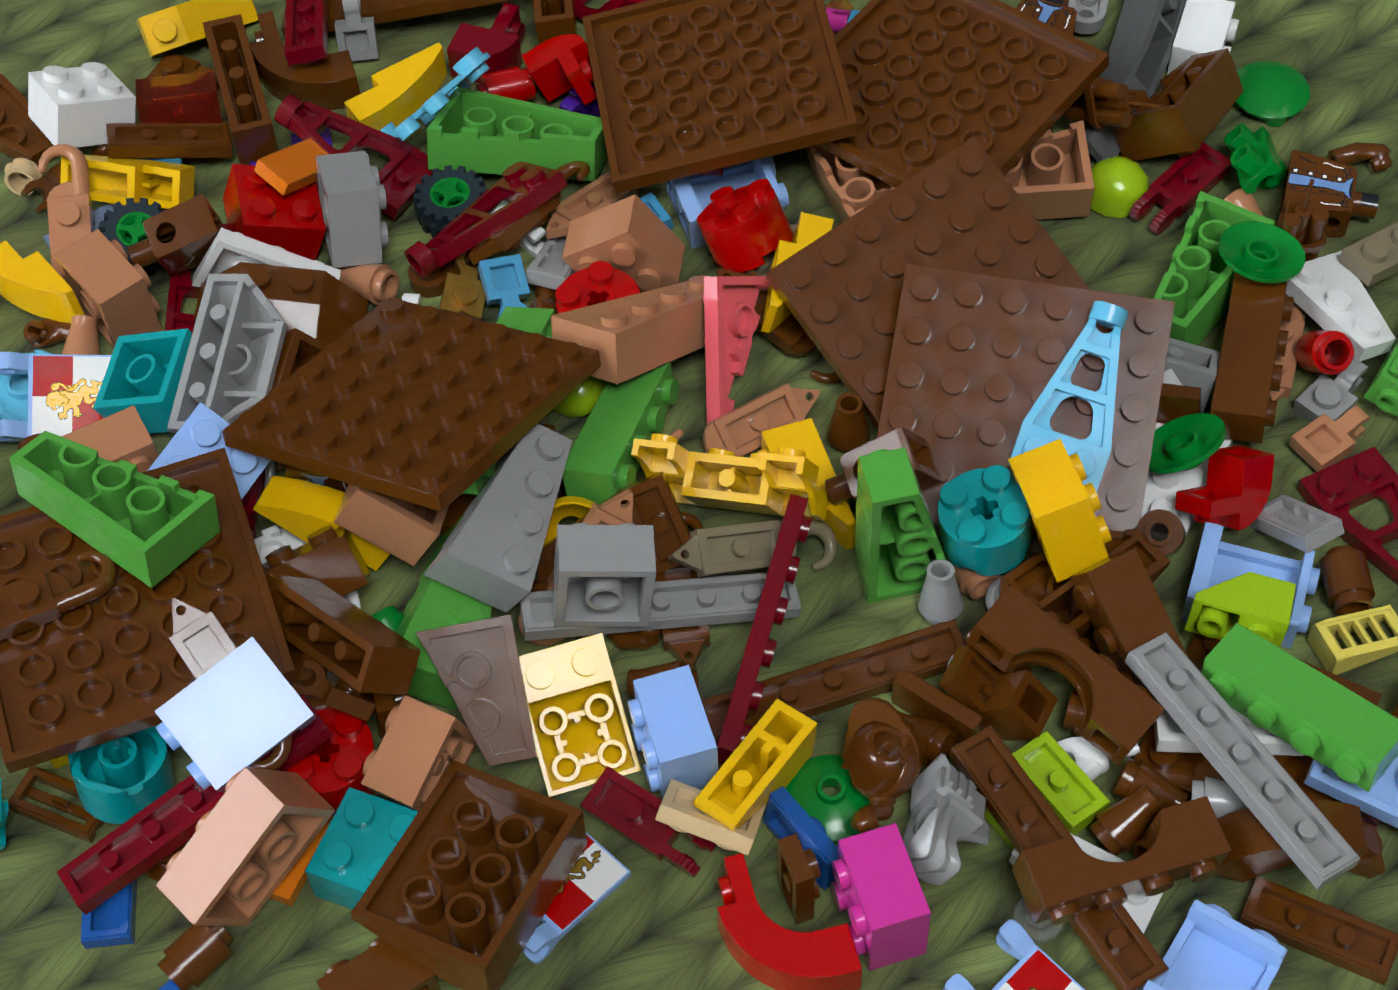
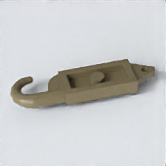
M773 520L697 529L690 532L691 538L669 555L668 558L696 571L698 578L769 569L782 521ZM812 520L808 535L819 537L825 549L823 557L812 564L813 570L818 571L825 569L833 562L837 554V540L828 524L820 520ZM797 542L794 547L793 556L796 555ZM681 552L685 555L684 559L681 557Z

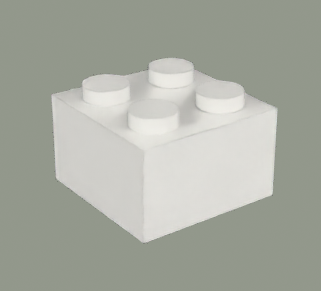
M87 62L82 64L81 67L73 68L47 66L43 68V71L28 72V116L53 145L69 144L77 148L107 144L106 124L135 123L136 97L105 64Z

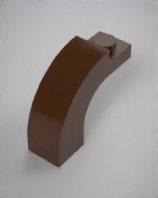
M273 12L257 14L261 30L254 31L256 43L249 45L259 80L274 97L283 101L289 94H293L304 102L309 101L328 110H338L345 108V101L360 95L357 76L349 50L328 54V58L320 59L312 64L301 63L289 66L284 53L285 46L279 37Z
M1311 800L1361 858L1356 867L1349 870V872L1369 879L1385 872L1382 857V840L1376 826L1362 821L1360 807L1337 801ZM1249 808L1217 818L1232 850L1219 866L1220 872L1217 875L1245 883L1271 870L1296 865Z

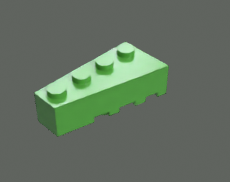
M457 87L449 97L450 102L439 111L427 128L428 169L430 170L438 168L445 171V166L452 165V170H457L458 166H463L466 168V172L472 169L476 173L502 175L506 168L517 162H527L555 170L566 163L584 161L589 164L590 173L583 181H594L608 160L600 117ZM576 175L568 180H577Z
M1200 191L1196 200V208L1193 214L1189 216L1185 225V233L1182 240L1173 252L1168 272L1164 273L1153 298L1175 302L1169 338L1199 346L1228 311L1235 271L1223 261L1219 253V241L1222 233L1236 223L1256 221L1275 226L1274 220Z
M48 431L42 432L9 457L18 495L96 550L105 554L150 588L157 585L220 532L214 494L200 489L197 493L180 488L179 481L164 475L156 479L137 471V465L122 459L119 462L106 460L99 457L98 450Z
M906 448L893 450L879 449L868 455L858 456L854 560L867 604L921 593L929 563L939 559L947 560V557L943 551L941 539Z
M464 515L440 538L419 580L420 584L414 596L409 600L403 612L404 616L396 630L397 634L421 649L408 695L452 710H456L458 707L415 632L487 619L491 616L492 606L424 575Z

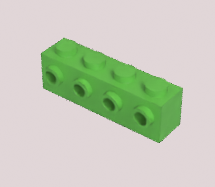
M670 362L620 384L607 381L568 454L562 476L567 496L583 497L600 504L619 489L635 483L640 463L631 456L634 438L650 440L651 434L660 433L664 427L665 415L670 405H674L678 398L679 384L677 379H673Z
M1236 623L1206 656L1201 673L1232 709L1247 717L1255 726L1266 729L1291 744L1299 753L1310 756L1330 768L1343 780L1354 783L1369 792L1398 756V718L1244 626Z

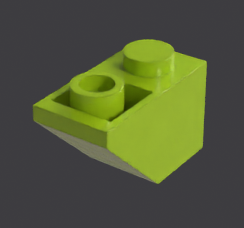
M1247 572L1199 591L1195 594L1184 630L1222 640L1231 628L1238 623L1280 648L1289 626L1296 584Z

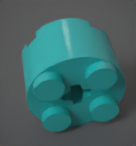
M993 465L988 468L970 470L945 483L940 490L938 519L941 545L949 561L960 569L963 566L976 571L977 575L994 576L1012 570L1025 558V553L1033 537L1032 517L1018 482L1016 483L1014 476L1011 475L1007 468Z
M157 726L68 754L70 771L82 807L86 812L107 823L123 824L174 787L175 773L168 745L155 728Z

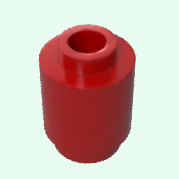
M516 66L483 74L481 76V83L475 85L476 91L526 102L536 99L534 81L528 68L519 69Z
M1313 330L1305 333L1298 340L1295 348V357L1299 366L1306 372L1333 375L1339 374L1349 367L1354 357V348L1350 339L1342 332Z

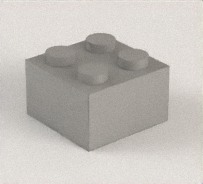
M365 151L316 156L318 194L326 228L324 240L332 267L341 268L383 263L382 247L389 246L386 222H382L381 210L387 208L384 185L380 184L377 166H370Z
M586 523L557 525L553 570L554 627H648L656 578L653 525H636L632 523L620 525H589Z

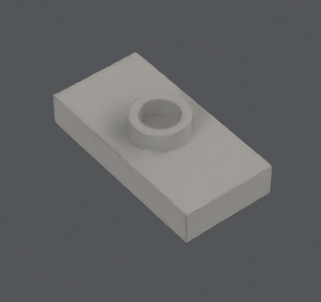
M567 235L547 239L526 270L528 283L556 290L570 275L575 273L562 259Z
M1285 494L1267 502L1261 514L1251 524L1252 528L1306 553L1345 533L1340 518Z

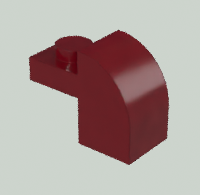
M504 3L490 29L466 23L460 24L447 48L451 77L455 78L458 76L452 67L475 47H478L483 54L487 52L491 56L485 62L490 69L484 74L516 66L521 67L523 61L520 45L524 39L525 25L521 23L518 5ZM481 77L475 83H481Z

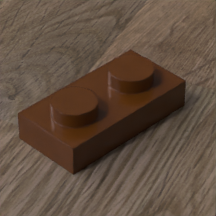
M793 834L777 840L778 885L793 920L798 925L814 919L815 899L820 898L819 888L815 879L819 878L821 874L812 849L803 850L797 834Z

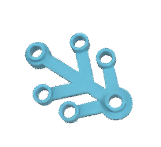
M475 47L452 67L457 72V77L435 93L421 108L396 127L390 122L380 131L401 139L402 142L421 127L417 122L419 119L426 126L450 102L446 97L447 95L450 97L457 87L469 89L471 87L469 82L472 84L490 68L485 62L491 56L487 52L483 54L478 47Z

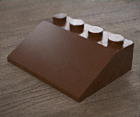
M453 760L351 912L352 919L453 986L463 990H499L587 845L583 810Z

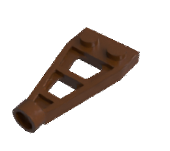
M663 471L619 489L602 502L604 503L623 491L631 489L633 493L634 524L653 525L656 575L680 566V564L670 560L668 557L690 539L691 536ZM623 500L621 504H626L628 500ZM585 514L575 523H582L587 514ZM556 537L543 545L536 570L539 578L538 580L534 578L531 592L547 591L548 577L554 569ZM681 552V557L684 559L685 555Z

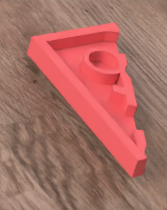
M766 276L704 277L703 302L705 316L704 346L707 424L734 408L735 401L728 398L734 376H743L752 346V335L757 329L760 315L754 310L759 291L768 290L770 285Z

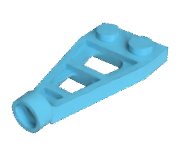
M1094 301L1088 317V323L1025 417L1011 458L1061 439L1068 455L1077 453L1087 476V479L1082 481L1083 485L1092 482L1097 493L1111 453L1120 336L1129 311L1108 302ZM1096 324L1113 330L1107 334L1098 331ZM1086 354L1102 358L1105 363L1101 387L1095 392L1071 383V376L1080 358ZM1075 397L1087 401L1091 405L1093 410L1092 431L1086 439L1079 440L1052 430L1050 419L1064 399Z

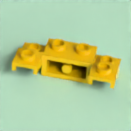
M651 434L650 440L634 438L631 456L640 463L646 478L662 471L664 472L678 504L784 516L790 494L808 498L804 512L805 516L812 517V520H826L829 494L816 485L819 467L805 457L806 452L802 450L780 447L777 454L765 452L751 453L750 458L738 457L735 456L734 452L710 448L708 453L688 451L677 444L678 438L665 434Z

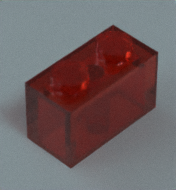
M215 70L135 79L136 103L140 123H223Z

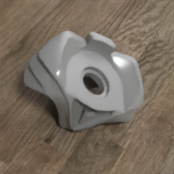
M940 754L921 772L913 784L910 798L911 817L904 833V845L917 878L933 885L944 884L961 869L962 863L957 848L958 841H970L988 845L990 839L989 825L984 820L986 798L976 791L977 787L973 781L966 779L964 774L956 771V768L950 764L945 754Z

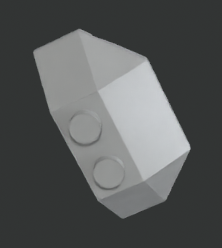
M208 274L167 430L170 433H177L200 402L228 423H232L240 414L249 410L272 390L288 325L248 274Z

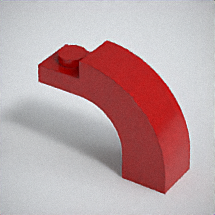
M743 853L724 857L725 876L717 878L723 906L717 907L718 928L728 951L746 972L758 981L776 990L861 989L862 967L848 923L813 932H797L777 925L765 915L757 902Z

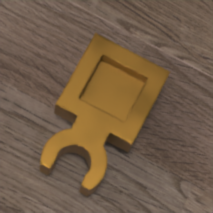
M464 252L456 257L454 263L456 274L449 272L447 274L439 310L457 314L461 310L481 320L485 294L482 282L479 280L478 267H470L465 263Z

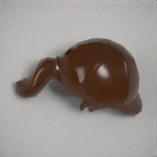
M870 697L861 700L853 707L848 719V731L841 756L843 759L841 768L848 769L853 787L869 798L870 802L869 805L859 808L851 818V827L864 833L879 827V822L890 819L894 811L895 799L908 792L918 779L924 763L922 744L914 726L903 718L894 706L881 698Z

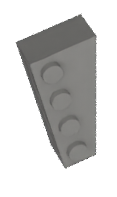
M540 424L533 427L499 459L495 465L493 475L486 479L479 494L470 503L464 512L465 515L455 530L449 535L442 546V550L430 564L424 575L505 613L529 594L572 440Z

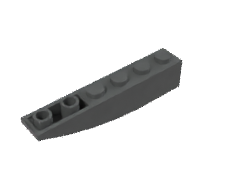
M1124 0L1109 49V66L1102 72L1101 78L1125 84L1129 89L1145 90L1148 98H1150L1154 94L1169 62L1187 0ZM1086 124L1085 133L1088 152L1097 162L1119 154L1121 150L1110 126H1107L1105 129H1096L1090 124Z

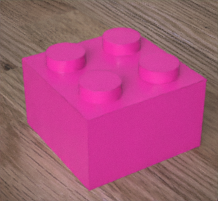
M896 823L838 840L837 860L831 862L835 881L831 882V890L838 910H847L852 926H849L857 954L858 956L863 954L869 971L926 954L931 911Z

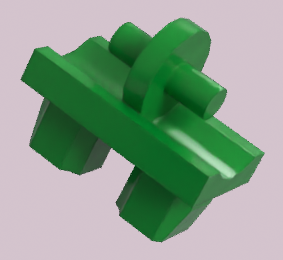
M1240 123L1224 137L1225 145L1232 151V156L1230 157L1231 165L1236 169L1241 188L1247 194L1255 193L1257 187L1260 189L1275 188L1285 180L1287 175L1286 165L1282 158L1277 156L1271 135L1264 127L1261 126L1253 133L1244 123Z

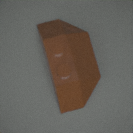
M239 262L219 273L248 274L288 325L286 332L297 328L326 345L334 342L349 330L355 322L364 318L368 313L369 301L326 271ZM206 281L201 283L199 296L194 314L195 322L198 315L203 292L205 289Z
M1125 529L1124 532L1109 530L1112 541L1105 543L1108 557L1117 552L1136 548L1152 583L1169 566L1170 561L1155 545L1151 544L1139 529ZM1042 550L1000 579L999 598L1012 585L1020 593L1025 592L1033 596L1040 603L1042 610L1056 622L1070 626L1080 638L1093 637L1095 628L1088 613H1084L1074 599L1073 588L1075 586L1071 578L1057 583Z

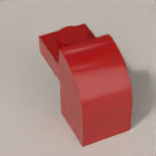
M575 34L559 35L546 40L521 55L529 73L548 103L572 88L576 90L584 105L597 98L596 91L592 85L594 79L588 46L582 37Z
M1241 445L1218 449L1209 457L1206 486L1176 491L1175 509L1193 514V520L1201 523L1210 522L1238 531L1248 527L1258 518L1267 503L1272 486L1275 454Z

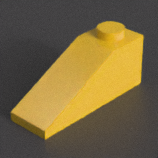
M191 0L137 19V24L150 57H154L206 39L203 22L239 14L242 16L244 25L259 20L252 0Z
M812 418L761 432V450L756 451V453L777 454L780 447L794 448L806 452L805 457L819 467L816 485L827 492L825 480L836 476ZM829 497L826 520L823 522L829 525L841 546L846 550L855 548L856 521L848 502L845 501L835 505Z
M776 699L695 798L694 806L731 830H737L768 803L769 795L782 786L786 788L813 754L817 722Z

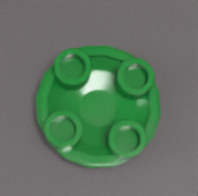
M1259 61L1247 64L1237 71L1244 91L1234 102L1233 107L1243 109L1246 113L1261 118L1267 126L1280 127L1284 125L1287 118L1293 117L1304 110L1310 100V86L1305 77L1296 69L1286 64L1275 61Z

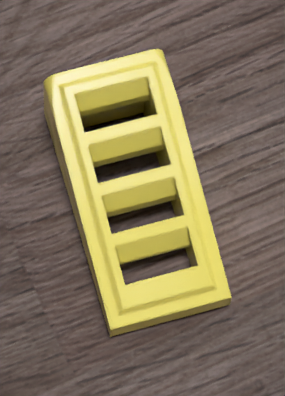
M1391 605L1329 618L1312 625L1307 641L1325 670L1338 675L1398 652V616ZM1385 621L1395 637L1388 638L1379 623ZM1370 627L1379 641L1373 642L1365 628ZM1355 632L1363 644L1357 645L1351 633ZM1341 637L1347 648L1342 649L1336 639Z

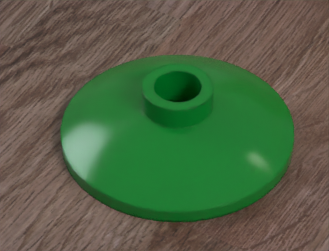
M1256 221L1236 223L1222 233L1219 241V253L1223 261L1239 275L1257 282L1275 284L1290 281L1301 273L1306 260L1304 249L1295 237L1287 231L1268 223Z
M1195 413L1171 420L1156 429L1148 471L1167 474L1191 470L1199 466L1204 460L1213 455L1224 442L1227 430L1223 420L1214 414Z
M830 754L808 759L785 789L809 816L817 818L822 823L830 840L834 844H838L840 839L861 834V832L851 827V818L859 808L869 805L870 802L869 798L853 787L848 769L841 768L843 764L841 755ZM835 787L840 792L835 796H829L823 792V789Z

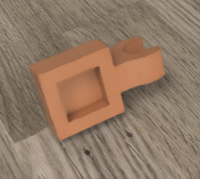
M1358 405L1348 410L1336 421H1333L1324 413L1293 434L1289 446L1318 472L1338 463L1353 452L1356 443L1354 440L1365 433L1366 429L1362 424L1367 422L1370 417Z

